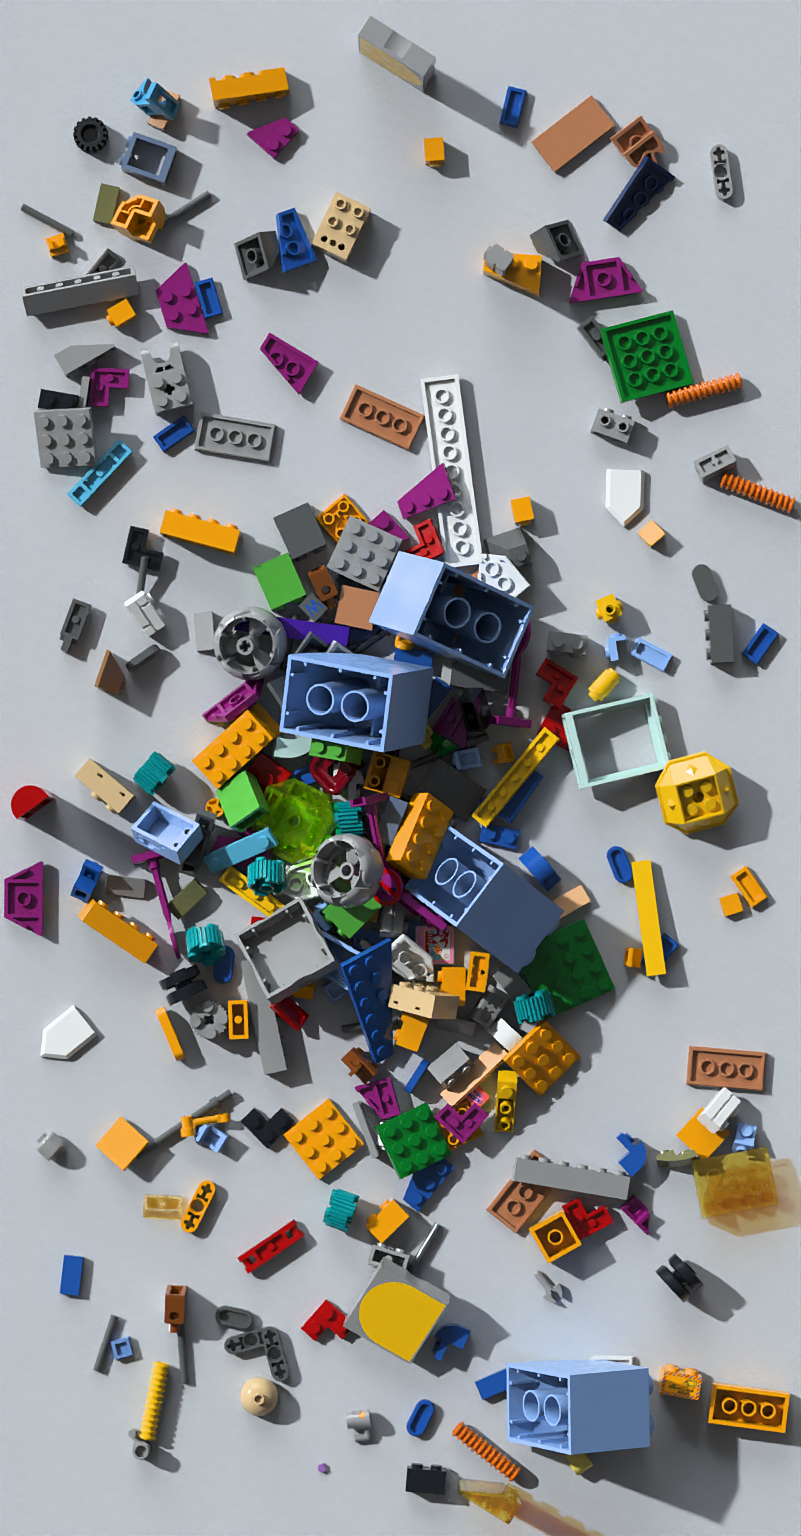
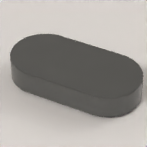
M704 564L697 565L692 570V578L699 596L704 601H713L718 595V588L711 570Z
M156 644L148 647L126 664V668L129 672L137 670L158 655L161 651Z
M228 1305L220 1306L215 1314L217 1322L221 1325L238 1329H248L254 1321L253 1314L249 1310Z

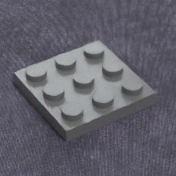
M91 407L34 411L41 468L91 466L98 464Z
M350 516L326 568L379 592L402 539Z

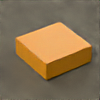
M738 892L719 898L724 916L743 911Z

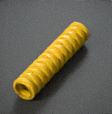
M158 1361L153 1362V1374L150 1376L152 1380L149 1381L151 1386H148L150 1391L147 1392L146 1410L143 1411L145 1416H142L144 1421L141 1422L143 1426L140 1428L141 1433L139 1434L141 1439L149 1441L156 1440L154 1435L157 1434L158 1416L161 1415L159 1410H162L160 1405L163 1404L165 1380L168 1379L166 1375L169 1374L167 1370L170 1368V1365Z

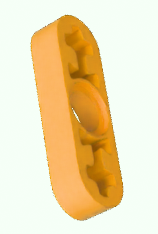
M161 1007L155 1010L176 1061L186 1058L166 1008Z
M204 1180L199 1184L181 1220V1228L185 1232L191 1233L197 1229L216 1190L215 1184L212 1181ZM210 1184L212 1192H207L205 1198H208V1201L206 1202L203 1198L197 1197V1194L202 1195L204 1191L201 1188L202 1185ZM195 1201H201L204 1204L202 1211L197 1212L193 1209ZM191 1211L194 1215H199L200 1217L199 1219L195 1217L193 1220L195 1226H191L188 1229L186 1228L187 1224L184 1222L185 1220L189 1221L192 1215L188 1214Z

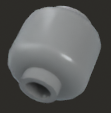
M50 1132L48 1135L44 1133L37 1140L39 1143L37 1151L48 1161L52 1159L56 1161L66 1150L64 1148L65 1142L54 1132Z

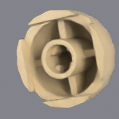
M255 1377L249 1379L244 1384L240 1393V1401L248 1413L254 1416H264L275 1409L279 1393L276 1385L271 1380Z

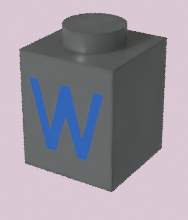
M313 593L298 606L313 622L319 621L321 623L328 616L326 613L328 608Z

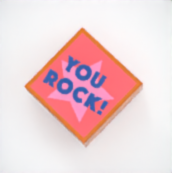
M478 1085L465 1099L471 1105L475 1102L481 1107L490 1096Z

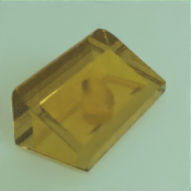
M144 1194L143 1217L181 1219L183 1196Z

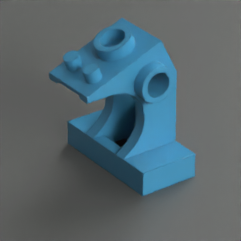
M146 78L130 99L146 115H163L168 120H174L181 105L157 82H151L149 78ZM161 95L165 100L159 103L158 99Z

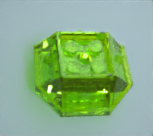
M295 778L267 786L263 795L270 813L252 825L255 833L270 827L277 839L278 845L267 851L292 864H297L317 855L318 847L324 842L335 820L329 795ZM298 817L299 823L293 826V820Z

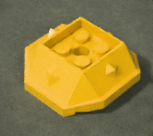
M706 751L667 761L663 772L655 784L664 823L685 834L724 825L739 804L730 766ZM696 792H702V796L699 799H693V795Z

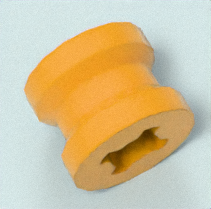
M214 798L207 802L206 811L217 814V817L224 814L219 799Z

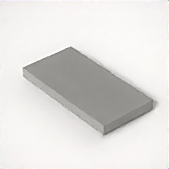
M200 412L194 450L270 463L276 424Z

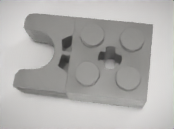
M177 341L170 343V357L164 363L155 362L147 348L141 349L142 361L156 415L193 407ZM168 387H175V390L172 391V395H168V393H165Z

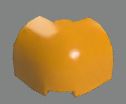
M136 195V197L130 198L126 202L123 201L111 221V225L119 233L137 242L141 240L151 244L157 230H162L165 209L159 200L144 195Z

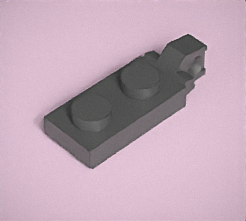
M592 316L577 327V330L603 362L605 360L608 361L600 333L602 327Z
M73 598L60 632V640H63L61 651L69 653L71 645L77 644L92 605Z

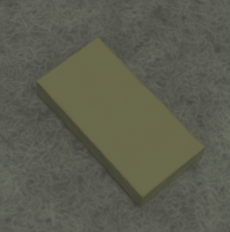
M101 183L93 217L94 222L111 225L120 187Z

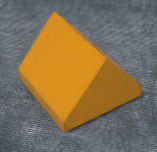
M626 947L624 966L640 968L642 949Z

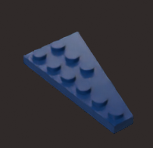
M389 938L339 964L370 1054L376 1064L393 1055L392 1008L388 1007L392 984V940Z

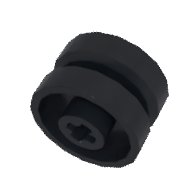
M197 964L186 969L184 967L159 981L162 990L167 991L173 987L176 990L166 996L169 1006L208 989L203 979L193 983L191 979L199 976L201 973Z
M674 1253L668 1259V1263L674 1271L671 1272L665 1265H661L655 1272L685 1303L691 1297V1293L685 1285L688 1284L694 1291H698L704 1284L696 1276V1272Z

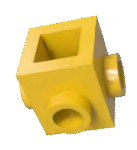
M613 593L595 601L597 607L595 613L598 620H602L603 623L608 622L609 625L620 620L619 616L622 615L621 611L624 609L620 600L616 601ZM607 607H610L612 609L611 613H608L606 611Z

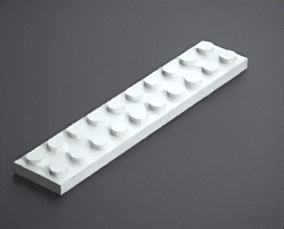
M458 374L420 379L432 471L442 463H445L457 497L456 500L437 507L441 541L446 552L443 555L444 563L454 568L479 565V554H482L459 377Z

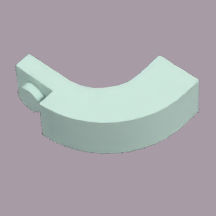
M300 736L297 739L277 737L273 740L271 758L289 760L300 757L310 751L312 738Z

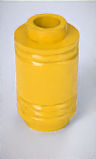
M606 669L588 688V696L595 702L598 700L602 702L614 687L620 683L621 677L613 669Z

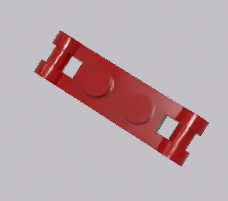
M295 1219L237 1257L239 1262H242L246 1267L245 1271L247 1274L305 1236L303 1231H300L296 1226L297 1222ZM288 1230H291L294 1235L291 1238H288L285 1233ZM251 1255H253L257 1260L254 1263H252L248 1258Z

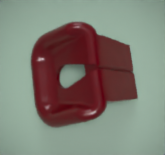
M315 756L310 764V773L313 779L329 794L339 795L349 785L357 770L364 768L366 765L362 759L360 765L338 761L340 766L337 774L333 777L329 774L328 769L337 760Z

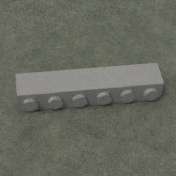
M134 266L21 287L27 316H39L42 313H54L63 309H75L83 305H95L99 302H111L119 298H132L135 295H140Z
M248 960L240 961L264 1075L287 1070L290 1061L288 1054H284L283 1050L286 1042L284 1035L280 1036L279 1028L282 1027L280 1016L276 1017V1013L270 1008L271 1003L266 998L256 979L251 963Z
M520 1154V1158L515 1157L511 1176L513 1181L627 1200L631 1177L625 1176L626 1172L615 1170L614 1174L607 1173V1169L596 1167L595 1170H589L588 1165L582 1164L572 1167L569 1166L570 1162L558 1161V1164L550 1163L551 1159L539 1157V1161L531 1160L532 1156Z

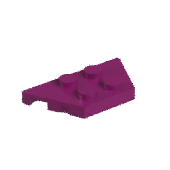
M620 257L582 262L569 304L639 294L643 291Z
M184 263L155 290L166 327L209 334L187 263Z
M265 677L258 680L245 681L203 713V718L207 722H230L237 719L241 712L253 707L257 700L260 699Z
M43 861L4 879V918L40 936L43 935Z

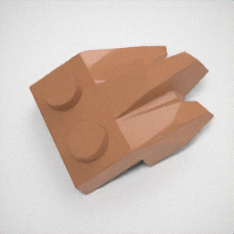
M641 115L610 138L619 153L636 168H638L645 156L657 163L655 152L660 154L665 152L661 140L650 129Z

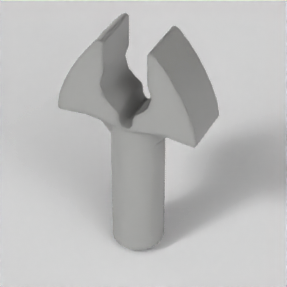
M540 1270L534 1273L535 1278L546 1290L543 1298L549 1302L557 1303L551 1297V1290L557 1292L562 1298L560 1284L558 1283L556 1286L551 1285Z

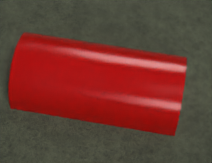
M27 785L18 789L13 795L11 810L17 820L25 821L52 802L55 797L46 789Z

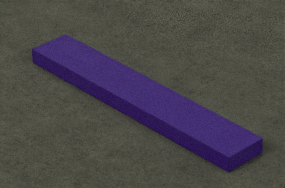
M276 617L284 626L287 638L304 640L309 631H311L327 644H331L335 640L342 646L348 647L350 627ZM249 621L240 622L234 627V630L249 633ZM265 630L262 635L271 636L269 631Z

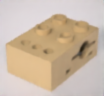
M336 192L312 241V248L347 263L371 213V208ZM323 238L327 239L326 242H322L321 240ZM343 246L345 249L339 250V247Z
M90 758L75 775L76 778L93 791L91 795L100 802L103 800L107 803L105 807L113 814L117 812L122 814L136 798L134 794Z
M400 981L399 984H391L388 1007L430 1019H456L460 996L438 991V987L427 985L424 987L423 983L412 982L411 985L409 982Z

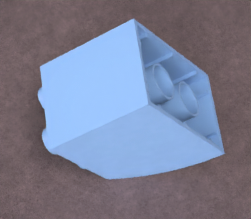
M399 551L369 622L431 652L483 672L505 678L535 607L444 562ZM456 584L466 587L462 598L456 597L453 592Z
M363 654L288 655L279 731L379 752L424 744L434 668Z
M450 826L446 830L427 879H409L403 887L516 973L523 966H527L532 962L536 954V948L546 935H550L556 930L559 918L564 910L509 867Z
M548 1360L506 1363L507 1441L569 1455L650 1447V1435L654 1430V1421L649 1413V1396L653 1392V1380L649 1375V1368L607 1360Z

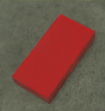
M289 997L270 1006L276 1014L296 1031L301 1030L309 1017Z

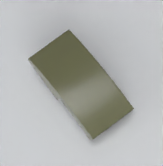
M194 878L168 902L171 913L179 920L208 892L207 889Z
M664 1150L655 1156L656 1162L660 1167L677 1168L698 1163L694 1150L682 1151L678 1156L675 1155L674 1150Z

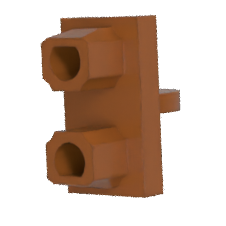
M353 1047L341 1061L351 1070L348 1074L350 1077L355 1074L366 1084L378 1072L376 1070L378 1066L374 1061L368 1062L363 1057L364 1051L360 1047L356 1049Z

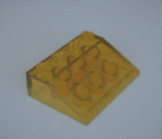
M767 1147L691 1161L701 1220L774 1207L779 1204Z
M459 1479L457 1482L460 1495L508 1525L521 1506L517 1488L510 1483L505 1485L502 1482Z

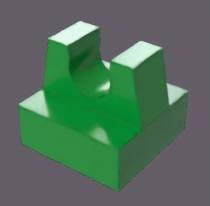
M433 732L430 737L433 740L430 749L442 757H445L449 750L454 752L457 744L436 732Z

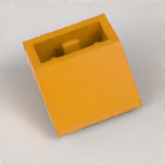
M373 751L363 788L377 793L388 792V796L402 800L412 762Z

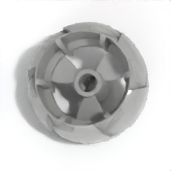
M249 606L232 611L221 620L215 631L213 646L215 656L226 672L238 679L258 680L270 675L279 668L287 652L288 640L284 626L273 613L260 607ZM249 621L250 635L241 639L229 637L232 634V629L237 624ZM265 630L270 632L273 641L270 654L258 648L259 640L257 637ZM246 641L247 643H250L249 648H247L245 645ZM239 652L242 655H248L253 652L256 665H242L235 660L236 657L235 655L232 656V654Z
M349 833L338 834L326 839L318 847V853L311 863V881L313 886L317 888V894L327 903L342 908H353L370 901L380 887V878L383 877L384 872L382 857L379 851L373 847L374 844L362 836ZM346 850L347 862H344L340 868L335 867L338 863V858ZM340 876L343 879L350 880L352 889L347 893H340L339 887L335 884V880Z

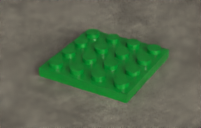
M673 310L600 329L620 403L694 384Z
M584 919L559 929L550 935H546L536 948V954L532 962L522 967L533 994L535 991L547 989V993L551 992L556 1015L615 989ZM546 1014L544 1019L547 1020L552 1017L550 1014Z

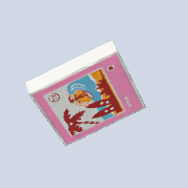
M415 926V943L433 957V964H454V926H447L446 933L442 938L436 934L438 930L434 927Z

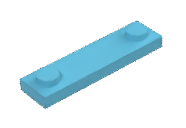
M118 439L100 458L98 464L94 465L67 495L82 508L134 452Z
M267 827L204 855L203 860L213 874L277 846L278 841L270 827Z

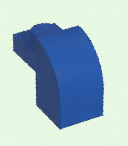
M533 846L518 858L547 892L562 880Z
M86 859L70 896L88 904L102 876L103 866L95 861Z
M620 1132L616 1138L624 1145L628 1152L617 1162L632 1177L644 1165L646 1150L641 1141L634 1146L632 1143L635 1140L628 1133L624 1135Z
M448 1323L441 1326L434 1334V1337L440 1339V1342L436 1341L432 1350L435 1353L434 1358L441 1361L449 1343L463 1349L470 1334V1329L456 1323Z

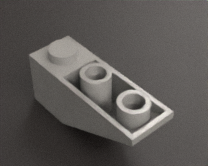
M114 344L74 345L65 348L54 356L66 377L71 376L73 378L81 373L80 370L84 367L91 368L96 365L98 359L102 357L106 359L112 356L116 347Z

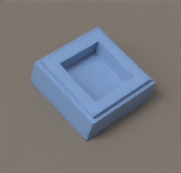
M130 1336L110 1341L115 1360L134 1356Z

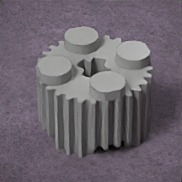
M214 1000L197 1004V1007L193 1008L194 1010L190 1015V1025L194 1029L193 1032H197V1035H200V1037L204 1036V1039H214L215 1036L219 1037V1035H222V1032H225L227 1028L226 1025L229 1024L227 1022L229 1020L228 1014H226L227 1010H224L225 1007H222V1004L219 1005V1002L215 1003ZM213 1015L214 1018L212 1020H214V1023L206 1024L205 1016Z

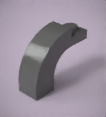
M198 809L194 822L200 824L203 839L185 861L179 865L177 872L196 878L216 823L217 814Z

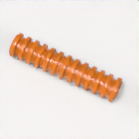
M735 373L734 376L731 374L729 377L724 376L723 379L721 377L718 380L712 379V382L708 380L705 384L701 382V385L695 384L694 387L692 385L689 388L683 387V390L679 388L678 391L672 390L671 393L668 391L665 396L668 407L673 408V406L678 407L679 404L684 405L686 402L687 404L690 401L696 402L697 399L699 401L702 398L707 399L708 396H719V393L723 395L726 391L730 393L731 390L736 391L737 388L741 390L743 384L740 374Z
M727 471L723 474L720 488L726 487V490L731 489V492L736 491L737 494L741 493L744 497L747 495L749 499L752 497L754 501L759 500L760 503L765 502V505L770 504V507L781 508V511L784 512L786 510L788 514L792 512L796 501L795 497L790 498V495L784 496V493L779 494V491L774 492L773 489L769 490L766 486L763 488L761 484L758 486L756 482L750 483L751 481H745V478L740 479L739 476L735 477L734 474L729 475Z
M459 1422L452 1431V1436H456V1439L461 1440L462 1444H467V1448L470 1447L472 1452L475 1451V1454L480 1455L481 1459L484 1458L485 1462H489L491 1467L494 1466V1469L499 1470L500 1474L503 1473L504 1477H508L510 1482L513 1481L520 1473L521 1467H516L515 1463L512 1464L510 1459H506L507 1456H502V1452H497V1448L493 1449L491 1444H487L488 1441H483V1437H478V1433L474 1434L473 1429L469 1430V1426H464V1422Z

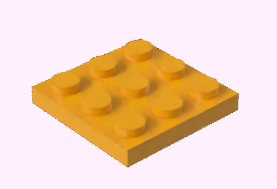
M542 1019L502 1059L540 1097L581 1056L545 1019Z
M329 1098L283 1134L319 1180L364 1145L363 1141Z

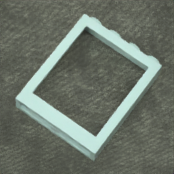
M653 693L561 715L579 790L664 770L667 761L672 760L670 753H667L666 750L667 738L665 734H662L661 726H663L661 715L657 713L658 700L656 696H653ZM644 704L658 763L589 779L575 719Z

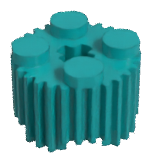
M154 751L143 766L134 774L133 780L144 791L153 796L165 784L166 779L176 770V767L163 755Z
M350 801L334 803L336 835L349 833L363 837L361 807H351Z
M257 857L256 862L248 866L247 888L254 891L255 896L258 895L259 897L268 896L269 893L283 894L286 891L285 862L283 860L267 861L266 857Z
M210 923L206 927L203 926L197 929L194 926L186 931L185 942L189 961L195 963L202 962L204 966H212L215 964L216 959L219 960V958L226 954L223 932L219 930V925Z
M547 989L535 991V995L528 996V993L515 997L516 1000L513 1003L518 1024H523L525 1019H529V1022L542 1020L546 1014H550L551 1017L555 1016L556 1012L551 992L547 993Z
M333 1189L329 1202L331 1208H326L323 1217L325 1225L348 1232L349 1226L347 1224L351 1225L356 1209V1203L354 1202L358 1203L360 1196L341 1189Z

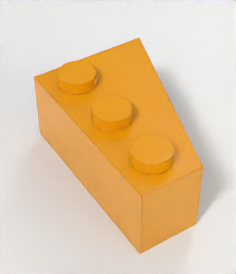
M512 253L514 254L513 264L503 277L495 273V270L492 271L485 266L486 260L484 259V275L510 284L534 296H539L541 255Z

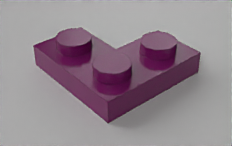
M91 367L89 406L109 407L110 388L129 389L130 370Z
M475 1102L462 1116L447 1103L435 1118L463 1144L489 1115Z

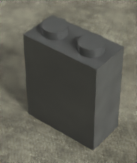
M308 502L273 518L292 561L300 562L307 559V555L312 552L318 554L325 550L324 547L327 546V543Z

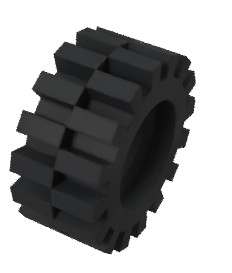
M90 116L87 119L82 118L81 122L78 121L76 123L77 126L74 127L73 137L76 145L83 152L97 153L98 150L101 151L103 149V146H106L109 138L108 131L101 120H98L96 117L91 118ZM89 128H94L98 132V138L93 142H88L83 137L85 130Z

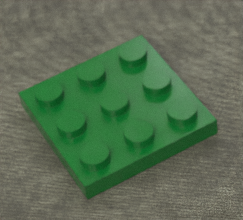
M427 1102L375 1127L399 1180L451 1155Z

